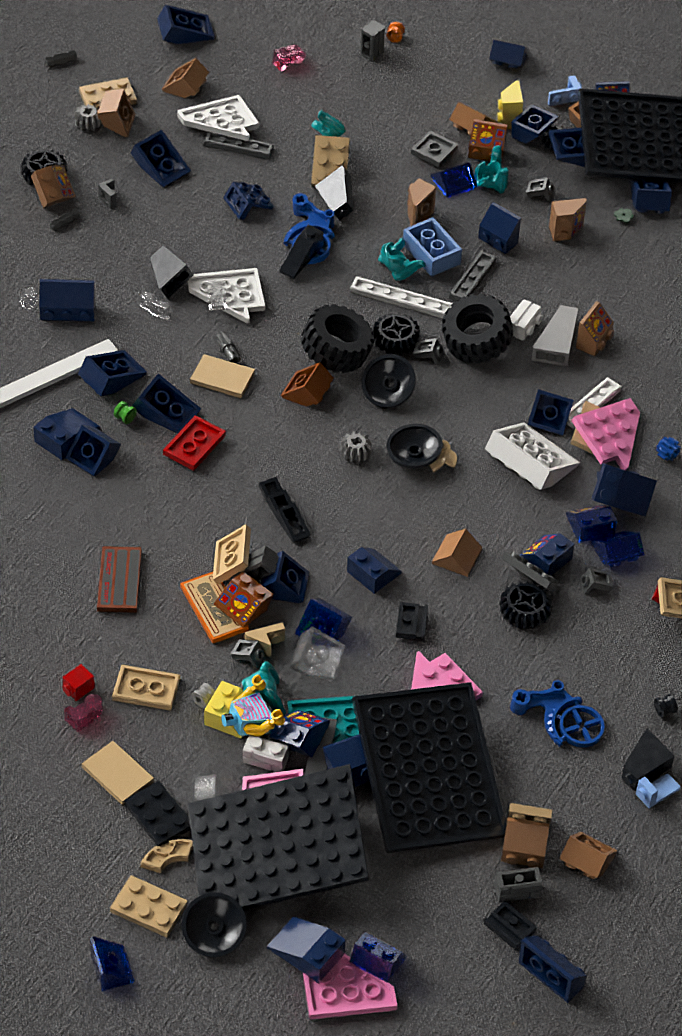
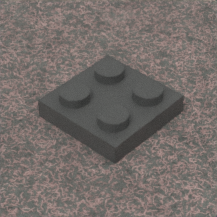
M429 131L411 149V154L440 168L458 149V144Z

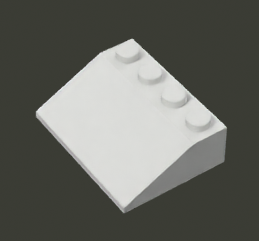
M524 422L493 430L485 447V450L492 457L502 461L507 468L513 469L521 478L527 479L535 488L540 490L552 487L580 463Z

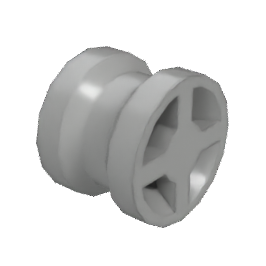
M203 683L199 690L192 692V699L200 708L204 709L214 695L215 690L208 683Z

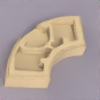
M176 839L170 840L169 843L159 847L156 846L142 859L140 863L141 868L161 873L170 863L177 861L188 862L193 851L192 840Z

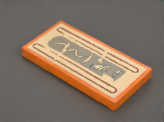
M213 572L180 583V588L212 644L249 631L248 625L243 628L214 605V602L226 587L223 582L217 584L213 581Z

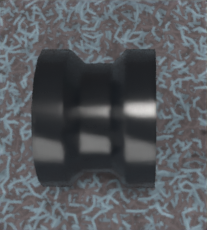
M667 694L664 698H656L654 700V707L659 717H666L668 713H677V702L672 694Z

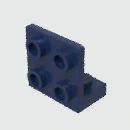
M232 182L223 197L240 220L246 218L252 206L271 210L274 208L270 198L265 195L262 187L257 184Z

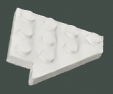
M239 95L177 110V116L184 126L249 141L247 131L259 128V122Z
M257 268L193 274L194 276L187 281L189 293L247 324L250 323L248 312L265 311V302Z

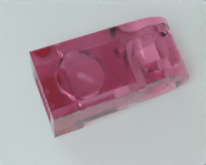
M297 44L274 50L272 64L280 71L286 70L288 65L301 63L305 59L306 53Z
M90 694L85 698L84 702L75 708L69 705L64 709L65 721L77 732L81 731L102 714V698L99 695Z

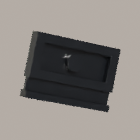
M400 602L396 638L414 640L415 638H421L424 641L428 605L419 606L416 603Z
M506 901L500 904L488 918L484 919V925L514 950L518 948L525 937H531L537 930V926Z

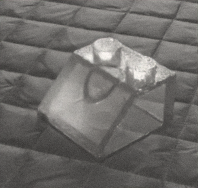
M311 627L301 634L289 667L306 677L333 680L346 645Z

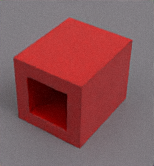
M82 664L62 677L63 691L67 696L73 697L76 701L95 688L94 675Z

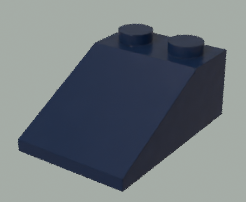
M165 4L157 17L162 39L168 43L183 44L214 40L215 38L208 15Z
M581 128L549 130L556 159L585 167Z
M162 129L135 144L130 153L138 165L163 188L191 172Z
M630 179L632 202L635 210L639 212L653 210L656 213L670 211L672 191L667 182Z
M125 350L86 356L78 375L98 395L104 396L118 392L145 376L147 371Z
M159 373L132 405L145 419L177 434L201 410L198 405Z
M71 408L46 416L33 427L34 442L63 460L81 425L93 426L98 430L100 426Z
M603 463L591 500L646 517L657 480Z
M292 917L267 945V949L320 983L345 954L346 939L327 927Z

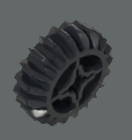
M39 149L37 152L32 151V154L27 153V157L23 158L21 174L25 182L33 185L31 175L34 171L48 166L63 165L67 173V162L63 155H60L59 152H54L53 149L50 151Z
M392 312L390 316L384 314L383 318L379 317L378 321H375L372 329L376 347H379L380 351L385 350L386 354L390 352L393 354L399 353L400 355L403 352L408 354L410 350L414 351L416 343L421 338L420 326L417 324V321H413L412 317L407 318L406 314L400 315L398 313L394 315Z
M519 580L517 585L512 583L510 587L506 586L505 592H502L499 602L500 612L503 614L504 620H508L509 625L515 623L516 628L521 625L524 629L527 626L533 629L534 625L540 627L542 623H546L547 618L551 615L552 598L551 595H548V590H543L542 585L536 586V582L529 584L528 580L526 583H522Z

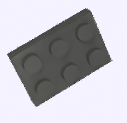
M504 551L500 557L546 589L556 594H559L562 587L557 584L559 582L557 579L546 574L542 569L531 564L521 555L513 551L511 554Z

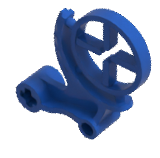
M296 194L293 196V213L299 217L307 216L308 219L296 224L288 231L284 238L285 246H288V244L293 246L299 234L308 224L323 231V240L328 247L326 251L320 249L317 252L320 256L313 257L308 263L316 264L325 260L330 254L331 243L329 238L333 239L335 237L331 230L335 226L334 211L330 209L325 212L321 211L308 201V197L305 194Z
M555 680L548 690L527 692L526 690L519 689L513 693L510 709L514 714L523 715L528 709L536 706H542L545 709V728L551 739L559 747L563 745V741L575 747H591L600 741L604 732V721L601 715L591 707L580 705L583 702L582 698H572L566 692L564 684L560 680ZM567 707H570L562 714V716L558 715L560 711ZM578 712L588 713L595 718L586 721L581 733L586 741H579L568 735L579 730L582 719ZM572 713L577 725L564 729L563 721ZM555 719L560 720L559 731L562 737L556 731ZM599 724L600 733L596 738L592 739L586 728Z

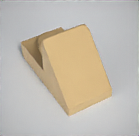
M282 622L245 632V640L259 641L266 656L271 657V644L285 641L284 624Z

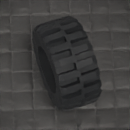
M480 293L479 295L470 294L466 298L464 296L460 298V301H455L451 304V308L446 310L442 319V332L447 348H449V352L461 361L464 359V362H475V364H480L481 361L489 362L491 361L490 359L499 357L501 352L504 353L507 346L511 344L513 326L508 308L500 299H495L494 296H486ZM484 322L491 324L488 330L480 334L469 335L463 333L469 326L475 323Z
M328 304L312 312L302 331L301 343L305 353H308V357L311 360L313 359L315 364L321 362L327 370H333L335 373L340 371L348 373L349 371L357 370L364 364L373 347L374 334L368 321H365L364 317L361 314L358 315L355 310L347 309L343 305L340 307L337 304H332L331 306ZM332 336L338 337V338L341 339L342 341H339V340L335 339V338L332 337Z

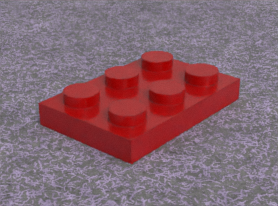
M195 415L163 449V455L194 471L225 438L226 431Z

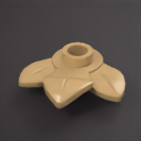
M442 440L444 448L440 457L429 465L433 472L438 471L444 464L453 468L457 464V455L451 450L450 444L446 440Z

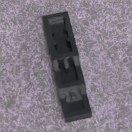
M277 477L260 482L258 486L266 502L291 541L295 543L311 537L295 502L292 503L286 489H282Z

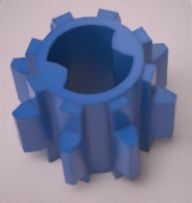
M663 437L656 446V451L659 452L658 456L664 460L673 461L681 451V447L678 445L679 442L674 438Z

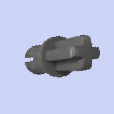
M220 332L216 338L222 347V353L227 356L229 362L238 363L240 357L235 350L234 343L229 340L226 333Z

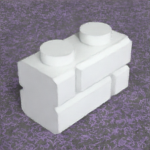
M525 299L522 300L510 316L513 336L523 341L527 335H532L534 326L536 324L539 325L543 318L541 306L532 304Z
M249 735L243 748V763L270 771L273 770V772H283L289 758V746Z

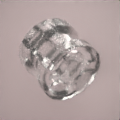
M27 285L19 290L20 305L22 307L32 308L37 305L38 299L35 287Z

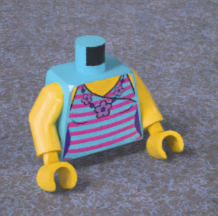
M255 675L252 678L253 686L248 687L239 697L232 701L229 714H223L221 717L224 727L233 725L241 736L252 735L261 737L264 734H271L275 724L281 726L285 723L282 711L276 709L271 714L260 693L255 692L256 690L262 691L266 687V683L262 680L261 676Z

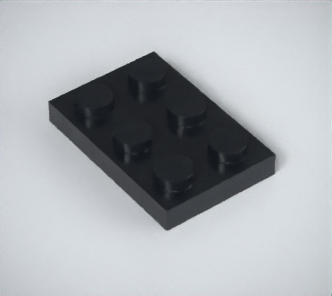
M160 781L124 800V805L157 847L169 843L170 840H174L191 830L190 818Z

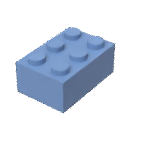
M434 217L404 229V247L416 260L424 261L426 266L423 268L431 277L461 264V247Z

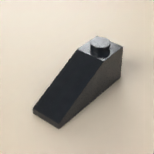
M308 224L297 237L279 272L295 279L323 247V231Z

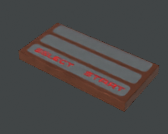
M102 547L97 612L137 613L141 547Z

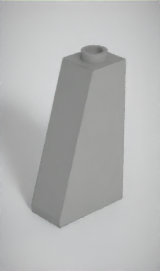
M560 305L534 344L532 361L568 366L578 308Z

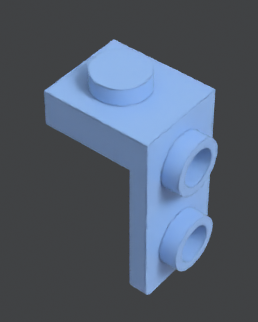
M575 75L568 77L567 89L549 92V106L579 101L578 91L579 88L582 89V86Z
M665 774L652 783L646 777L638 780L636 795L648 808H651L679 791L680 785L669 774Z

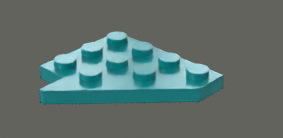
M353 696L287 701L288 714L301 710L319 717L337 719L338 723L333 743L359 734L352 704Z

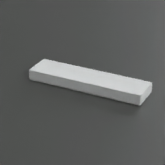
M607 377L571 408L567 425L575 430L576 427L571 420L574 416L580 415L585 401L598 407H603L621 391L622 386Z

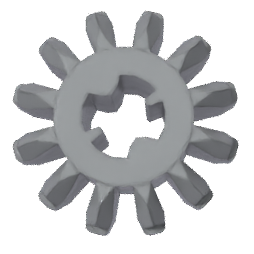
M89 104L77 107L76 112H74L76 127H80L81 130L87 129V131L89 129L95 131V128H99L102 123L97 115L99 108H96V105L90 106Z
M353 432L351 435L346 434L345 438H342L340 451L345 459H350L351 463L354 460H357L359 463L361 459L366 461L368 456H370L372 442L369 440L368 435L362 436L361 432L359 434Z

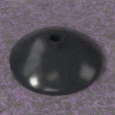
M386 354L372 360L365 368L361 381L362 390L366 398L378 407L393 408L399 406L414 391L416 384L415 371L412 365L399 355ZM394 382V386L389 387L390 383Z
M407 424L397 428L390 434L386 443V449L390 459L397 465L405 468H422L432 464L440 457L443 450V442L440 434L432 427L424 424Z
M209 892L196 897L190 902L184 911L181 926L184 939L192 950L202 956L216 958L230 954L241 944L246 933L247 921L243 908L233 897L220 892ZM215 923L219 925V929L216 931L211 929V926Z

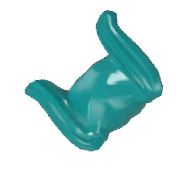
M320 110L318 113L320 121L314 120L311 124V127L321 133L322 136L341 137L346 132L345 126L339 120L323 110Z
M496 145L493 147L490 163L486 165V162L483 161L478 164L474 177L477 180V186L495 188L496 191L502 194L507 188L509 170L507 168L502 169V147Z
M400 238L396 244L393 242L385 243L381 248V254L378 258V261L386 265L392 272V276L396 281L404 280L418 269L426 266L422 260L410 262L401 252L405 246L403 238Z
M266 661L262 663L258 672L242 680L243 692L248 687L253 686L252 678L255 675H260L262 680L265 681L266 687L262 691L256 690L255 692L260 693L263 700L269 704L273 711L280 709L284 716L286 711L281 699L277 695L276 684L280 683V677L273 665Z

